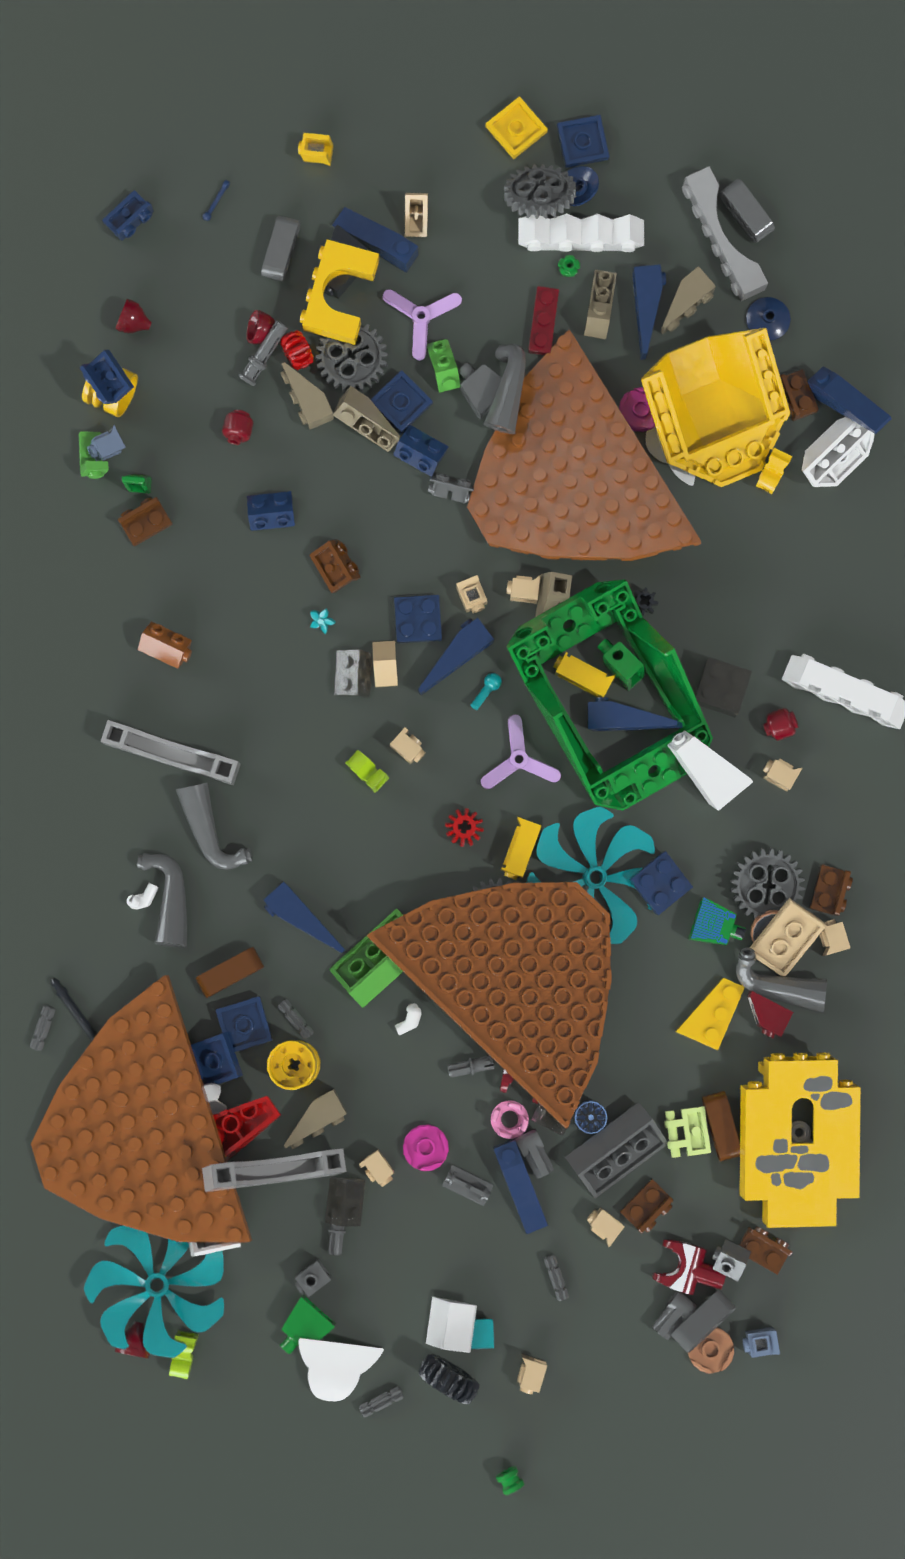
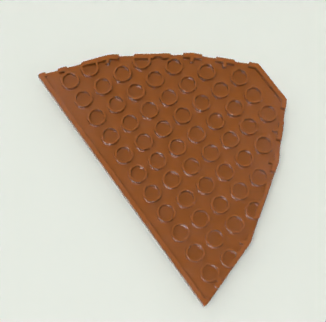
M568 330L558 338V342L551 348V353H547L524 377L515 434L495 430L485 448L473 486L474 491L471 493L467 508L489 546L507 548L524 554L539 555L547 559H621V561H633L655 556L664 551H676L682 549V547L702 544L575 337Z
M577 882L510 883L430 901L367 935L389 959L564 1128L569 1126L574 1111L578 1107L579 1100L598 1063L600 1042L608 1005V994L612 981L610 914Z
M165 975L108 1019L60 1083L31 1142L42 1183L46 1190L100 1219L177 1242L247 1243L252 1241V1237L236 1188L205 1192L202 1168L212 1164L228 1163L224 1154L223 1145L170 977Z

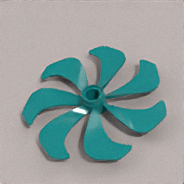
M602 807L582 812L574 819L573 830L580 849L590 867L586 868L570 857L558 842L560 824L555 823L543 829L536 849L537 857L548 866L582 873V879L573 882H577L581 887L586 885L588 887L587 892L593 898L594 889L599 888L612 917L611 944H621L635 930L637 916L623 900L604 885L606 882H612L635 888L629 879L642 868L629 869L607 875L606 871L621 856L632 850L639 849L654 854L653 838L635 826H624L613 837L601 866H597L595 845L597 830L603 822L614 817V815ZM593 871H596L600 877L596 884L590 880V874ZM530 872L526 883L542 882L533 872Z
M119 1226L111 1229L104 1245H123L127 1247L138 1258L149 1277L144 1280L116 1263L101 1261L93 1266L84 1286L85 1294L90 1303H94L102 1289L109 1286L133 1285L145 1287V1292L124 1299L104 1311L100 1320L101 1328L111 1346L126 1349V1347H129L125 1337L126 1324L132 1314L152 1296L154 1301L149 1311L143 1334L144 1347L152 1355L174 1358L182 1353L187 1345L171 1339L163 1323L161 1297L165 1295L180 1319L192 1331L204 1332L208 1330L224 1314L223 1298H219L210 1305L200 1306L182 1299L168 1289L169 1285L210 1286L218 1283L224 1272L223 1252L208 1253L205 1259L195 1268L167 1279L164 1275L188 1250L189 1242H177L168 1239L167 1252L160 1272L154 1273L151 1245L147 1232L127 1226ZM155 1279H160L164 1282L162 1290L158 1292L151 1290L150 1287Z

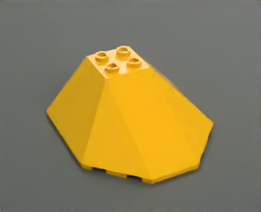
M766 328L707 336L666 353L641 378L666 462L720 487L762 471L766 463L765 459L770 449H773L784 421H787L790 415Z

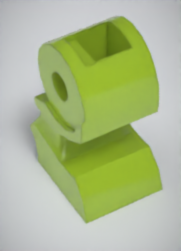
M359 750L345 762L375 793L389 779L384 771L381 769L377 770L376 765Z
M178 1330L174 1340L186 1344L187 1347L178 1356L172 1358L169 1376L188 1379L193 1362L192 1351L196 1346L199 1334Z

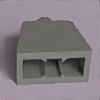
M466 363L458 371L465 379L460 385V390L476 416L481 419L489 412L502 377L484 364L475 371L469 363Z

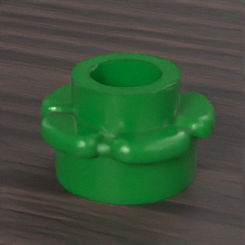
M566 255L565 258L559 260V271L566 277L574 276L578 273L580 262L574 256Z

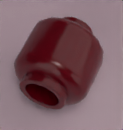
M233 410V412L228 413L225 417L222 434L228 439L229 443L234 445L247 442L251 437L254 426L253 419L249 413L243 410Z
M787 708L768 713L766 717L767 722L763 723L767 736L772 735L776 741L795 735L796 728H799L794 712H789Z

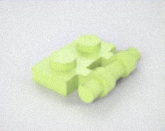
M704 1106L681 1109L682 1119H675L674 1110L665 1111L666 1121H664L665 1128L668 1129L669 1136L667 1145L668 1149L671 1150L672 1158L681 1157L680 1148L686 1147L688 1156L711 1153ZM683 1126L685 1139L678 1140L677 1127Z

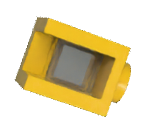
M303 133V139L298 144V154L301 155L303 161L323 163L331 166L334 145L330 135Z

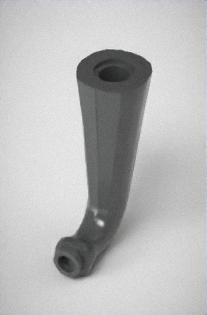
M501 344L497 348L495 355L499 361L507 363L484 425L503 433L515 434L525 373V352L517 344Z
M208 783L176 789L193 835L209 863L216 868L230 870L253 861L250 848H240L235 854H226L221 850L216 833Z
M143 853V855H138L137 868L143 871L158 868L165 874L164 892L154 943L167 947L186 948V895L184 878L179 864L165 854L150 855Z
M743 948L739 952L736 974L739 982L746 989L770 999L824 1013L827 979L759 975L751 968L756 961L755 951L751 948Z

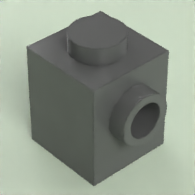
M726 1239L723 1246H717L712 1259L716 1260L713 1270L739 1281L751 1251Z
M318 1258L296 1275L295 1279L297 1282L294 1284L302 1295L306 1293L310 1297L331 1281L332 1276Z

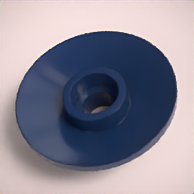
M579 166L568 170V176H573V182L576 183V198H574V203L570 204V206H579L591 200L599 188L597 173L586 166Z
M760 298L747 311L746 324L748 329L766 328L770 341L782 337L790 326L789 310L783 302L776 298ZM768 313L772 314V315H773V319H772V320L767 319V318H766V314H768Z

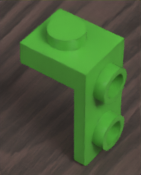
M448 339L427 344L439 393L460 388L458 368Z
M81 431L78 434L80 476L98 479L102 478L109 470L108 461H96L95 458H91L87 450L91 440L100 435L101 432Z

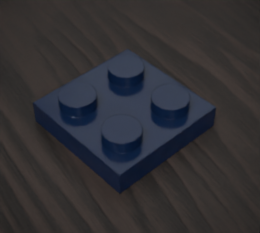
M601 115L557 123L566 168L609 160Z
M402 370L371 399L382 415L401 434L433 404V401Z
M439 595L394 598L397 643L442 641Z
M666 851L659 854L629 879L656 915H660L693 888Z
M260 996L216 1009L222 1033L228 1032L235 1052L273 1041Z
M228 1032L191 1045L203 1085L208 1083L218 1085L243 1076Z

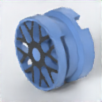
M589 1100L578 1105L574 1113V1119L580 1130L593 1134L598 1133L604 1128L607 1122V1114L602 1105L596 1101Z

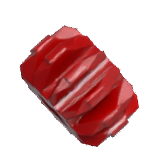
M298 330L291 331L281 338V346L292 368L296 370L304 369L313 363L312 350L302 332Z
M465 808L463 816L460 810L457 809V819L453 815L448 816L454 824H445L446 828H453V830L446 833L447 837L455 834L452 843L455 844L459 838L461 839L460 847H464L465 840L472 846L473 841L471 837L478 841L480 840V836L475 831H484V828L476 827L483 820L478 819L474 821L473 819L477 816V812L474 811L471 817H469L468 808ZM463 822H467V826H471V830H467L465 834L461 833V829L458 830V825L461 826Z

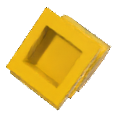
M774 448L768 458L769 462L764 466L759 476L756 487L772 494L792 456Z

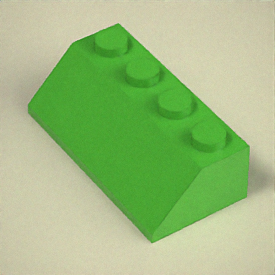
M395 909L371 932L403 916V914L398 909ZM367 935L329 969L362 1008L403 972Z

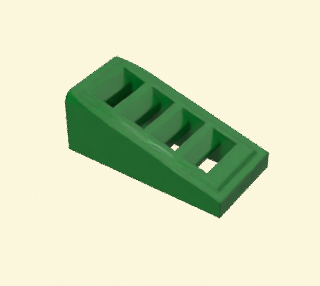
M137 474L122 476V482L129 492L151 493V476Z

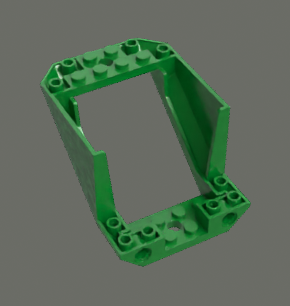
M625 579L597 582L519 626L506 646L523 682L595 805L623 811L687 775V772L668 747V744L675 735L686 731L708 747L712 742L713 736L675 649L643 618ZM572 619V625L569 628L564 629L563 625L565 621ZM616 622L637 659L643 663L647 676L673 720L683 723V728H679L676 732L603 773L601 766L588 750L553 690L541 664ZM657 765L656 771L649 774V768Z

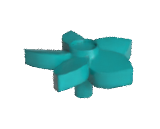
M327 608L322 610L321 613L317 610H311L310 612L311 617L314 619L310 627L318 628L320 626L325 634L328 631V625L336 623L335 620L327 617L329 615Z

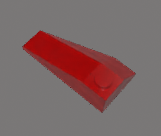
M269 1096L213 1115L227 1161L281 1116V1113Z

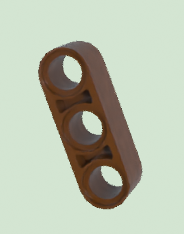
M251 947L204 972L195 979L205 998H208L264 968V965L255 948Z
M725 1091L702 1096V1103L705 1107V1114L719 1161L739 1157L740 1142Z

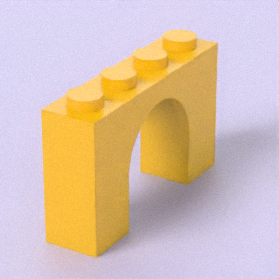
M327 239L325 246L321 245L318 259H321L320 265L314 268L312 280L315 282L313 289H308L306 301L309 303L307 310H302L300 323H303V331L355 345L361 327V318L335 311L329 307L323 297L324 290L333 278L340 275H351L374 281L379 264V254Z

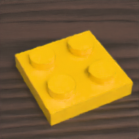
M520 96L486 123V128L513 159L518 157L548 131L547 127Z

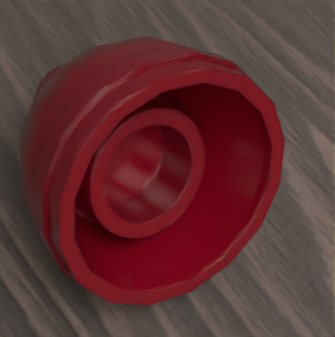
M126 299L115 330L124 333L149 330L152 322L147 318L140 304L131 299Z
M253 311L247 326V341L251 344L261 345L275 323L274 318L263 311Z
M134 1321L133 1325L125 1331L129 1347H126V1349L115 1348L114 1352L149 1359L150 1353L143 1344L144 1323Z

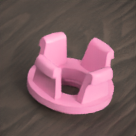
M503 1101L492 1111V1128L503 1138H517L528 1127V1113L523 1105L516 1101ZM513 1111L517 1114L518 1122L514 1127L507 1128L502 1124L501 1116L504 1112Z

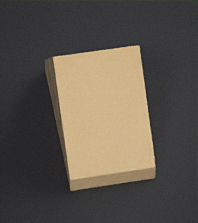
M405 193V236L427 237L428 194Z
M395 641L373 642L375 687L398 686Z

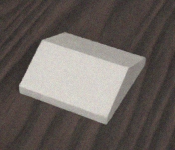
M432 1297L426 1344L444 1350L470 1353L477 1305Z

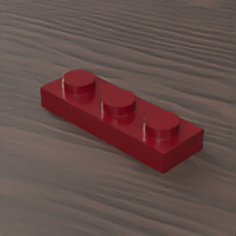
M537 286L528 353L539 355L551 353L559 289Z

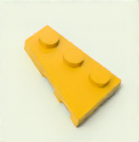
M722 978L675 1032L718 1050L745 987Z

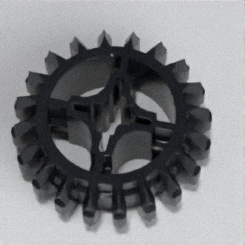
M428 1354L420 1365L418 1372L420 1377L427 1384L431 1385L432 1388L463 1404H471L478 1394L480 1388L478 1381L465 1372V1370H462L445 1358L443 1359L435 1354Z

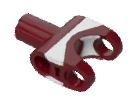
M670 1239L663 1240L662 1246L672 1249L673 1252L677 1253L679 1265L670 1273L661 1274L654 1272L652 1279L673 1290L690 1295L694 1294L697 1283L719 1290L722 1289L726 1275L713 1270L714 1265L703 1262L706 1249L687 1242Z

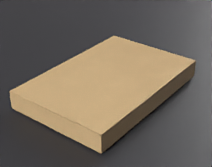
M789 898L750 948L755 951L758 961L780 976L786 977L827 925Z

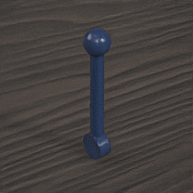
M228 180L224 181L212 205L203 214L205 221L211 219V213L225 190L228 189L230 185Z

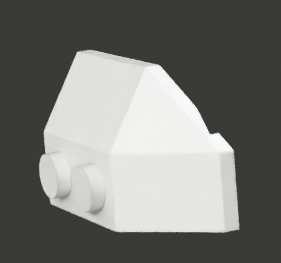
M843 417L833 423L805 451L802 471L813 487L838 486L868 457L874 440V433L847 417Z

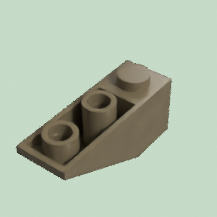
M699 266L681 280L662 326V334L668 330L669 332L675 330L680 325L679 321L682 318L691 317L697 311L696 307L699 304L703 303L705 305L714 297L713 292L716 286Z
M595 270L584 336L606 339L617 273Z
M282 363L284 371L280 373L285 385L290 384L292 388L289 394L294 405L299 404L301 411L298 414L302 424L307 423L309 429H313L334 420L333 412L325 394L287 363Z
M350 386L339 399L333 413L334 417L387 452L398 442L400 435L367 396Z
M556 572L541 574L535 617L569 599L572 575Z
M335 1089L312 1101L284 1144L285 1148L291 1146L294 1149L305 1143L303 1138L311 1134L314 1138L325 1131L324 1126L330 1123L332 1126H335L345 1120L343 1116L347 1114V1111Z

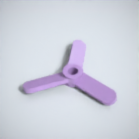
M386 290L383 294V300L413 319L412 355L416 360H423L426 356L429 321L459 306L462 301L459 294L452 293L426 307H418L393 290ZM423 314L425 318L419 319L417 316Z
M519 715L510 716L508 719L511 756L482 777L481 784L483 788L491 789L517 769H524L551 782L559 781L561 772L557 768L536 760L525 753L522 719ZM521 756L523 758V762L516 763L515 757Z

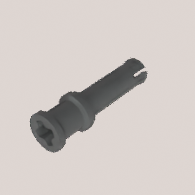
M278 320L275 321L255 355L248 358L247 366L243 372H239L238 376L252 386L257 384L256 379L262 370L267 368L266 362L288 330L285 324Z

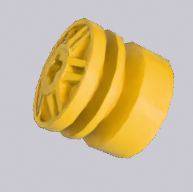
M125 368L122 369L134 388L117 403L103 405L105 412L116 417H121L125 413L133 398L138 382L137 374ZM86 381L82 392V400L87 404L92 403L94 407L98 408L103 402L97 398L95 390Z
M302 1040L286 1041L277 1045L271 1051L267 1060V1071L270 1079L277 1086L285 1090H296L310 1085L317 1078L320 1071V1057L317 1050L307 1042ZM292 1059L295 1061H300V1064L298 1065L299 1070L297 1068H291V1065L293 1064Z

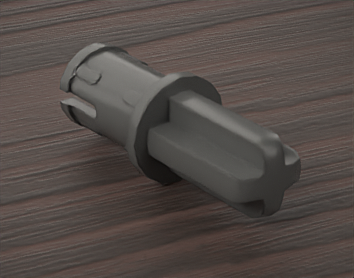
M490 1055L475 1059L469 1057V1060L448 1065L450 1077L472 1074L473 1076L476 1072L494 1069L493 1059Z
M332 1208L331 1227L328 1229V1232H330L328 1253L331 1255H341L343 1235L346 1233L344 1225L347 1209Z

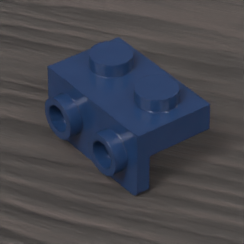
M134 190L102 221L123 241L125 238H130L141 223H146L152 217L154 211L152 205L148 201L146 202Z
M104 350L91 363L80 366L84 379L91 384L97 398L103 404L117 403L134 388L110 350Z
M410 425L399 439L394 456L421 472L432 476L449 446Z
M291 491L247 496L250 530L295 526Z

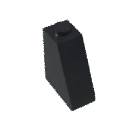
M338 224L335 226L331 241L370 251ZM351 275L337 276L327 284L324 292L329 296L334 295L339 299L357 277Z

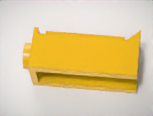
M568 652L565 653L564 657L559 655L553 666L557 669L555 672L557 677L597 698L605 696L615 675L606 677V673L572 655L568 657Z
M517 817L519 826L516 827L503 863L506 867L501 868V871L505 872L504 876L513 880H517L518 877L523 878L541 829V825Z

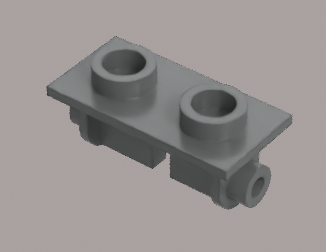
M441 473L431 476L430 481L434 482V484L430 483L428 487V492L432 493V496L447 499L448 492L452 491L451 500L465 504L469 502L471 496L469 491H474V485L471 484V481L460 478L458 481L451 480L448 475Z
M452 1165L442 1186L484 1206L494 1185Z

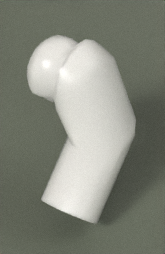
M148 883L144 893L128 896V906L136 910L150 906L159 887Z
M409 1004L406 1008L408 1011L406 1020L395 1025L399 1036L418 1026L422 1013L417 1004Z

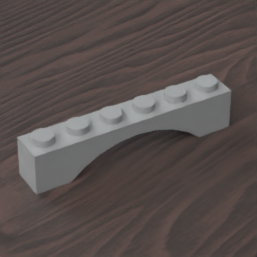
M709 166L685 177L682 190L687 199L690 198L693 204L692 211L695 217L700 218L703 224L702 231L705 237H709L712 242L711 248L716 257L719 256L722 262L721 268L726 277L729 276L732 282L731 289L734 295L739 296L740 300L743 301L765 291L768 282L759 264L739 253L724 235L718 221L716 209L719 184Z
M107 720L100 741L107 746L233 786L241 765L236 760L184 746Z
M342 1148L267 1160L212 1164L202 1168L205 1192L334 1176L346 1172V1165Z

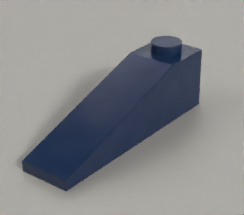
M346 207L343 208L333 223V227L338 224L366 248L378 253L380 257L406 273L418 257V246Z
M661 264L634 267L632 272L641 360L646 359L663 285H666L665 272H661Z
M824 366L808 380L815 399L874 434H877L892 419L889 414L850 383Z
M479 618L474 621L469 619L460 626L462 629L419 687L418 692L420 695H423L494 643L493 637Z
M600 697L595 698V702H588V729L594 732L683 728V723L677 720L609 701V698Z
M285 882L280 884L264 899L266 903L264 908L272 917L277 915L279 918L341 953L346 951Z
M515 1139L494 1146V1152L526 1234L548 1226Z

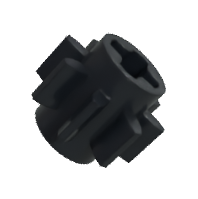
M645 587L642 593L638 590L634 592L637 597L635 600L642 616L647 611L653 614L654 610L651 606H657L659 603L653 599L656 593L650 594L647 592V587ZM641 599H642V600L648 599V600H649L648 604H647V605H646V604H643V605L641 606V605H640Z

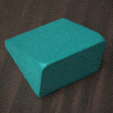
M493 1319L475 1320L471 1349L494 1348Z

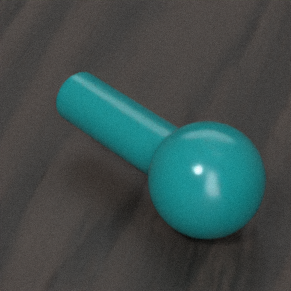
M497 673L486 675L484 687L470 704L473 709L478 710L491 691L500 688L502 679Z

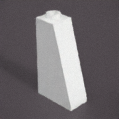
M686 731L675 735L668 744V747L708 804L718 811L753 783L751 778Z

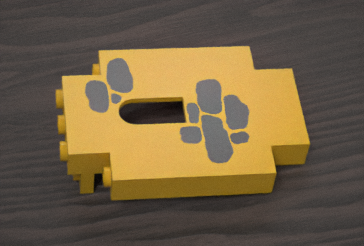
M819 1052L816 1053V1056H808L807 1053H794V1057H785V1054L772 1053L771 1057H764V1062H758V1071L763 1075V1085L759 1081H749L748 1085H741L740 1196L745 1201L762 1200V1222L768 1228L836 1226L837 1198H859L861 1087L853 1083V1080L842 1079L838 1083V1060L831 1056L830 1053ZM800 1098H807L813 1104V1143H791L792 1106Z

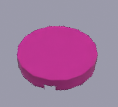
M639 387L627 392L621 399L619 410L633 431L645 432L652 430L655 427V423L644 388Z
M429 1124L419 1125L411 1129L405 1137L403 1144L404 1156L407 1162L418 1170H434L440 1167L447 1158L449 1151L448 1140L438 1127Z

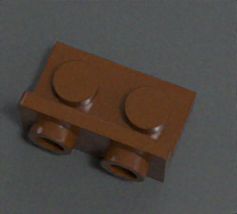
M803 369L786 376L785 374L780 375L790 410L789 416H791L792 421L819 411Z
M157 497L145 499L140 503V507L124 511L118 519L134 547L173 525Z
M329 540L309 555L331 593H336L351 581L361 578L358 573V566L355 562L351 561L347 554L346 546L339 540Z
M821 865L809 909L833 916H839L840 912H844L847 904V899H844L846 890H850L853 878L850 877L851 871H843Z
M651 1179L622 1208L620 1213L642 1234L644 1231L649 1232L656 1225L655 1219L660 1214L664 1216L673 1207L671 1203L674 1200Z
M756 1226L755 1230L748 1227L739 1246L751 1251L750 1260L778 1275L788 1255L791 1256L792 1251L788 1249L789 1244L778 1237L775 1241L767 1237L769 1232Z

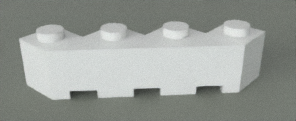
M569 214L552 219H545L541 215L538 219H535V215H531L529 218L525 216L519 218V245L528 248L529 251L633 252L635 248L644 246V220L630 214L613 220L600 214L584 219H579Z
M802 654L801 657L791 656L782 680L793 688L812 692L824 701L841 704L852 713L871 717L883 726L901 729L905 719V700H903V695L873 686L874 684L868 680L854 678L845 674L840 668L823 665L814 661L815 659L809 655Z

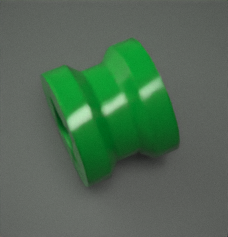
M516 1466L507 1468L496 1476L497 1481L503 1486L502 1491L504 1495H509L525 1485L523 1479L518 1476Z

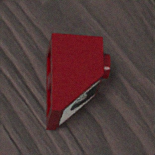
M749 991L747 997L756 1024L762 1028L761 1033L772 1039L775 1036L782 1037L793 1012L753 991Z

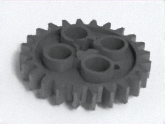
M533 164V169L525 166L524 171L516 170L517 175L510 174V179H506V185H504V200L507 201V206H511L512 211L518 210V215L526 213V218L535 215V219H538L540 215H543L547 219V214L555 217L557 211L564 213V208L569 209L570 204L574 203V198H576V183L573 182V176H568L567 171L561 173V168L554 170L553 165L545 168V165L542 164L540 168H537Z
M369 324L364 328L360 327L357 338L361 340V343L357 346L326 337L327 339H319L320 344L323 346L316 347L317 352L320 353L315 356L316 361L320 362L317 364V369L323 370L320 373L322 378L328 376L326 380L328 385L334 382L335 390L342 386L343 393H345L347 388L352 386L353 388L359 387L360 391L363 392V385H367L371 389L372 380L377 383L379 382L377 374L384 375V371L380 367H387V362L383 360L388 358V353L383 352L387 347L386 344H380L383 341V337H376V329L369 332ZM333 350H340L342 352V355L339 357H333L330 354ZM351 354L356 359L352 360V358H348V355ZM366 356L373 359L370 364H364L361 360ZM346 368L354 370V373L350 376H346L342 372Z
M760 848V855L751 851L752 858L749 859L744 855L745 863L737 862V865L741 868L740 871H732L737 876V879H730L731 883L736 884V887L730 890L733 893H738L733 900L741 901L738 905L739 909L747 907L745 910L747 916L753 912L754 920L766 911L780 910L789 898L793 901L803 899L798 894L799 891L805 890V887L799 885V883L805 881V878L798 877L803 870L801 868L794 869L798 862L794 860L789 863L791 858L789 854L782 858V850H779L776 855L773 848L769 849L768 854L763 848ZM768 865H771L769 881L773 886L768 887V903L765 905L766 888L762 885L768 881L767 869ZM756 867L763 868V874L759 878L752 876V871ZM779 869L786 871V875L782 880L775 879V873ZM755 889L760 890L761 895L759 899L751 900L749 896L751 891ZM782 892L783 899L777 903L773 902L772 897L774 893Z

